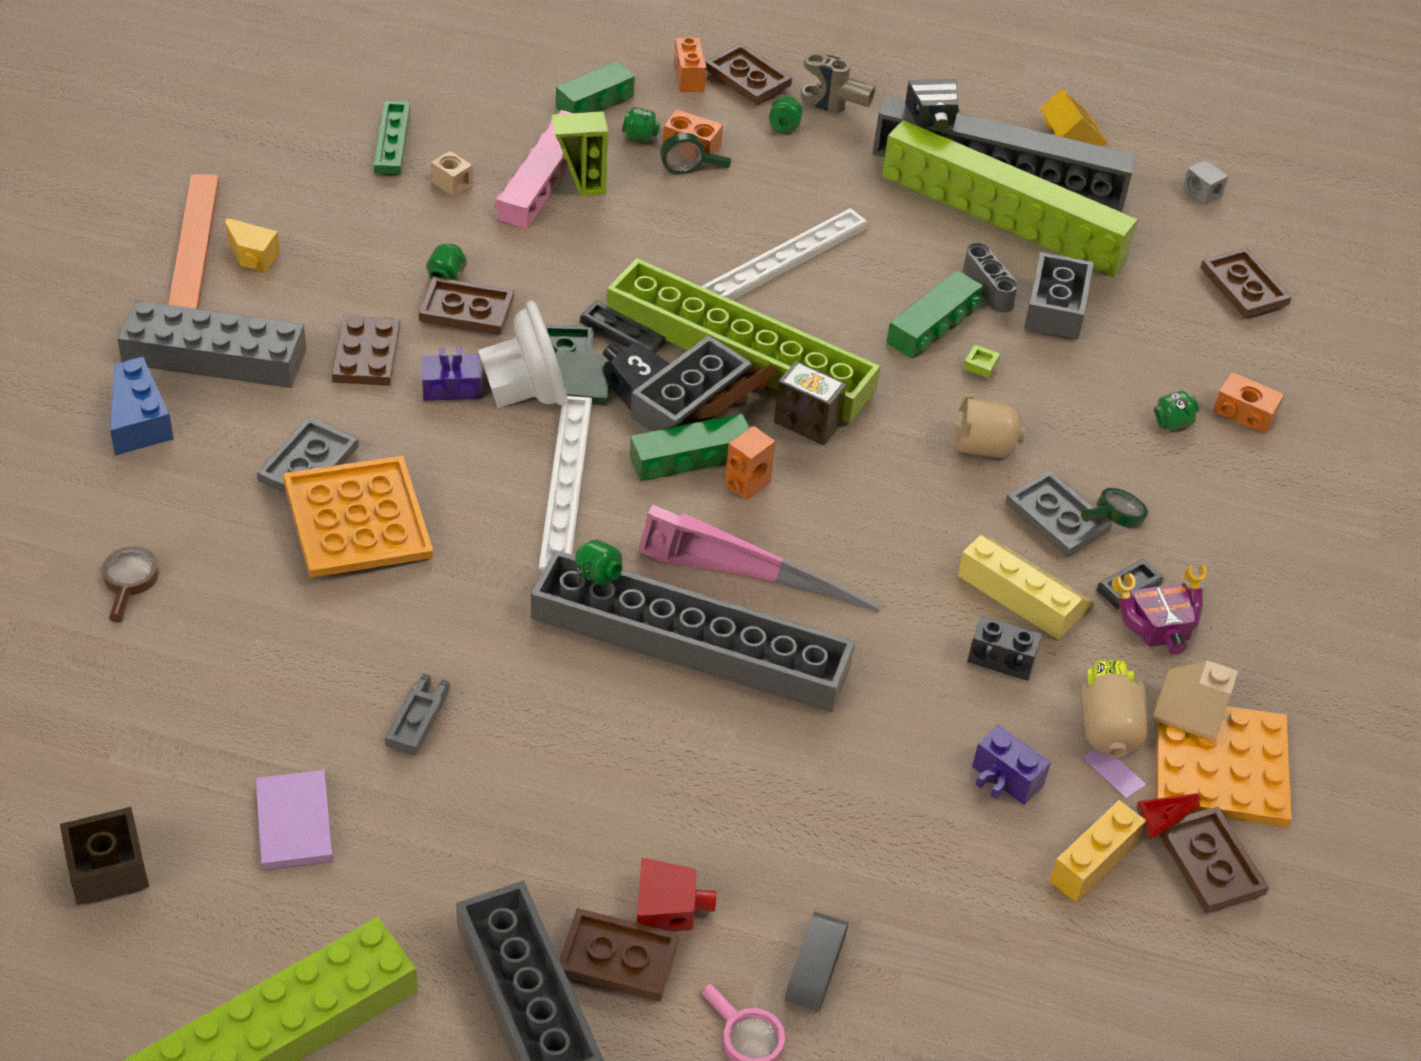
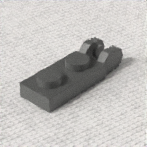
M423 673L415 688H411L386 734L385 746L417 755L450 690L449 681L442 679L432 695L427 693L431 686V677Z

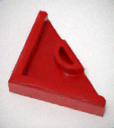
M1197 793L1137 802V811L1146 820L1144 828L1149 838L1156 837L1200 807L1199 794Z

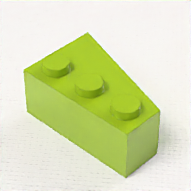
M604 111L552 114L551 118L555 136L561 146L580 196L606 194L608 128Z

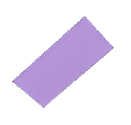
M1092 750L1082 757L1125 798H1128L1146 785L1118 758L1110 757L1096 750Z

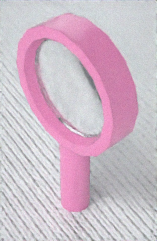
M712 984L707 985L701 994L727 1021L722 1040L724 1051L730 1061H778L782 1056L786 1039L784 1027L779 1019L769 1011L759 1008H747L737 1011Z

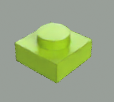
M974 344L964 361L963 369L989 379L999 362L1000 353Z

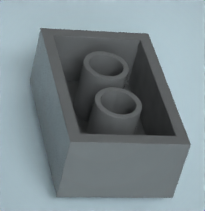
M1040 252L1024 329L1078 339L1084 319L1094 262Z

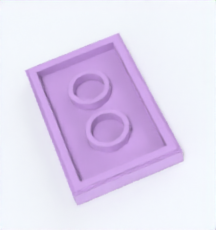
M319 770L256 778L262 870L332 862L333 855L325 771Z

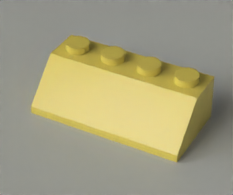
M980 535L962 553L958 577L1057 640L1093 606L1094 601L993 538Z

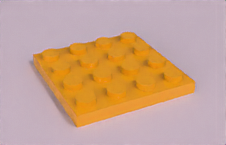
M403 456L283 473V484L309 578L433 558L431 541Z
M1227 706L1215 742L1156 722L1155 799L1197 793L1199 794L1200 807L1191 813H1197L1218 806L1225 818L1289 827L1292 817L1287 715Z

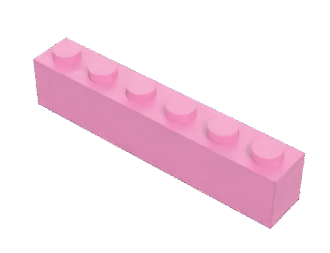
M561 110L558 114H569L570 112ZM552 119L546 132L540 135L536 146L530 149L527 159L524 163L519 164L517 173L508 180L505 190L497 195L495 208L498 211V221L527 229L568 170V163L564 158L561 146L554 133Z

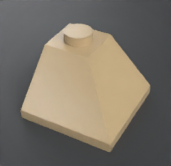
M1208 660L1169 669L1152 720L1215 742L1238 670Z

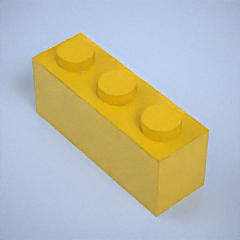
M1118 800L1056 859L1049 882L1077 903L1138 844L1146 820Z

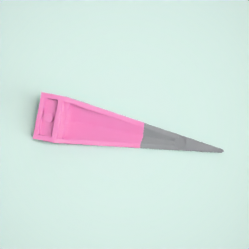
M652 505L648 512L638 552L663 563L710 569L768 580L826 595L876 612L880 611L882 607L878 602L688 514L683 513L682 516H678Z

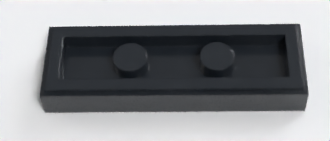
M596 300L580 315L579 323L587 327H593L594 331L626 348H629L634 343H641L656 354L665 344L666 337Z

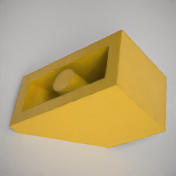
M227 218L225 220L227 242L240 266L266 272L280 253L278 231Z

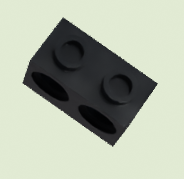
M981 616L973 636L967 662L1028 681L1042 634Z

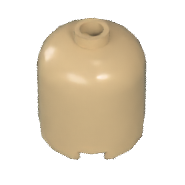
M968 395L963 397L959 406V411L964 412L961 424L955 423L953 448H956L955 452L992 458H1005L1014 451L1017 443L1022 444L1025 427L1021 426L1019 413L1014 407Z
M1106 674L1097 676L1096 683L1092 685H1082L1080 691L1084 734L1088 744L1097 752L1114 758L1123 757L1141 747L1147 735V699L1144 683L1142 681H1138V683L1128 681V675Z

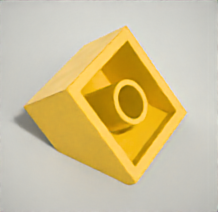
M1063 88L1040 107L1045 116L1042 119L1051 131H1055L1052 135L1098 146H1104L1108 143L1089 112Z

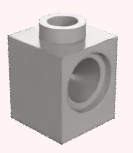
M1205 160L1188 168L1185 174L1186 179L1183 189L1205 205L1223 196L1228 176L1208 160Z

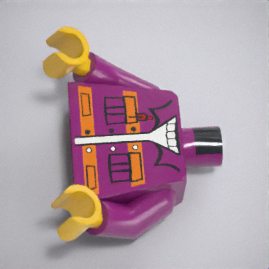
M1192 565L1186 568L1184 577L1190 583V588H1187L1185 583L1131 590L1136 583L1131 573L1124 575L1125 586H1123L1120 576L1114 578L1112 588L1121 595V598L1118 600L1124 625L1138 636H1141L1146 645L1150 647L1167 645L1172 655L1183 653L1188 646L1186 641L1190 639L1193 629L1198 627L1202 614L1203 588L1199 587L1200 581L1207 575L1206 567L1204 565L1199 566V577H1195L1192 574Z

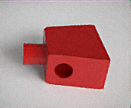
M641 858L637 923L671 932L689 931L693 929L695 911L715 912L717 891L696 889L697 871L693 868Z

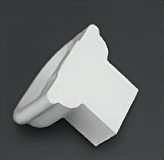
M529 300L526 302L525 308L520 310L513 319V328L516 335L514 339L478 350L497 409L532 397H536L539 402L544 404L557 403L558 405H565L568 403L562 373L549 334L536 302Z

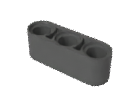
M979 242L969 244L963 266L964 274L983 285L981 295L992 309L998 312L1012 310L1018 288L1017 281L986 244Z
M814 911L787 987L785 1001L818 1012L820 1011L849 922Z

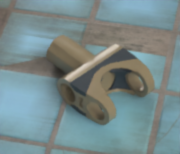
M811 53L805 57L804 67L811 74L815 75L821 84L804 85L801 88V98L803 101L833 113L843 111L846 101L870 107L876 87L849 78L850 63L847 60L822 53Z

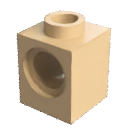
M449 151L431 162L432 183L452 197H456L473 186L472 165L455 153Z

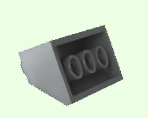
M708 335L632 392L631 418L650 431L675 426L751 368L752 362Z

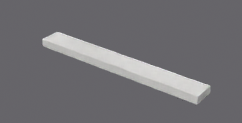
M850 208L706 283L702 287L735 300L866 230L868 221Z
M567 396L568 403L561 407L538 576H541L554 550L571 555L573 553L592 398Z

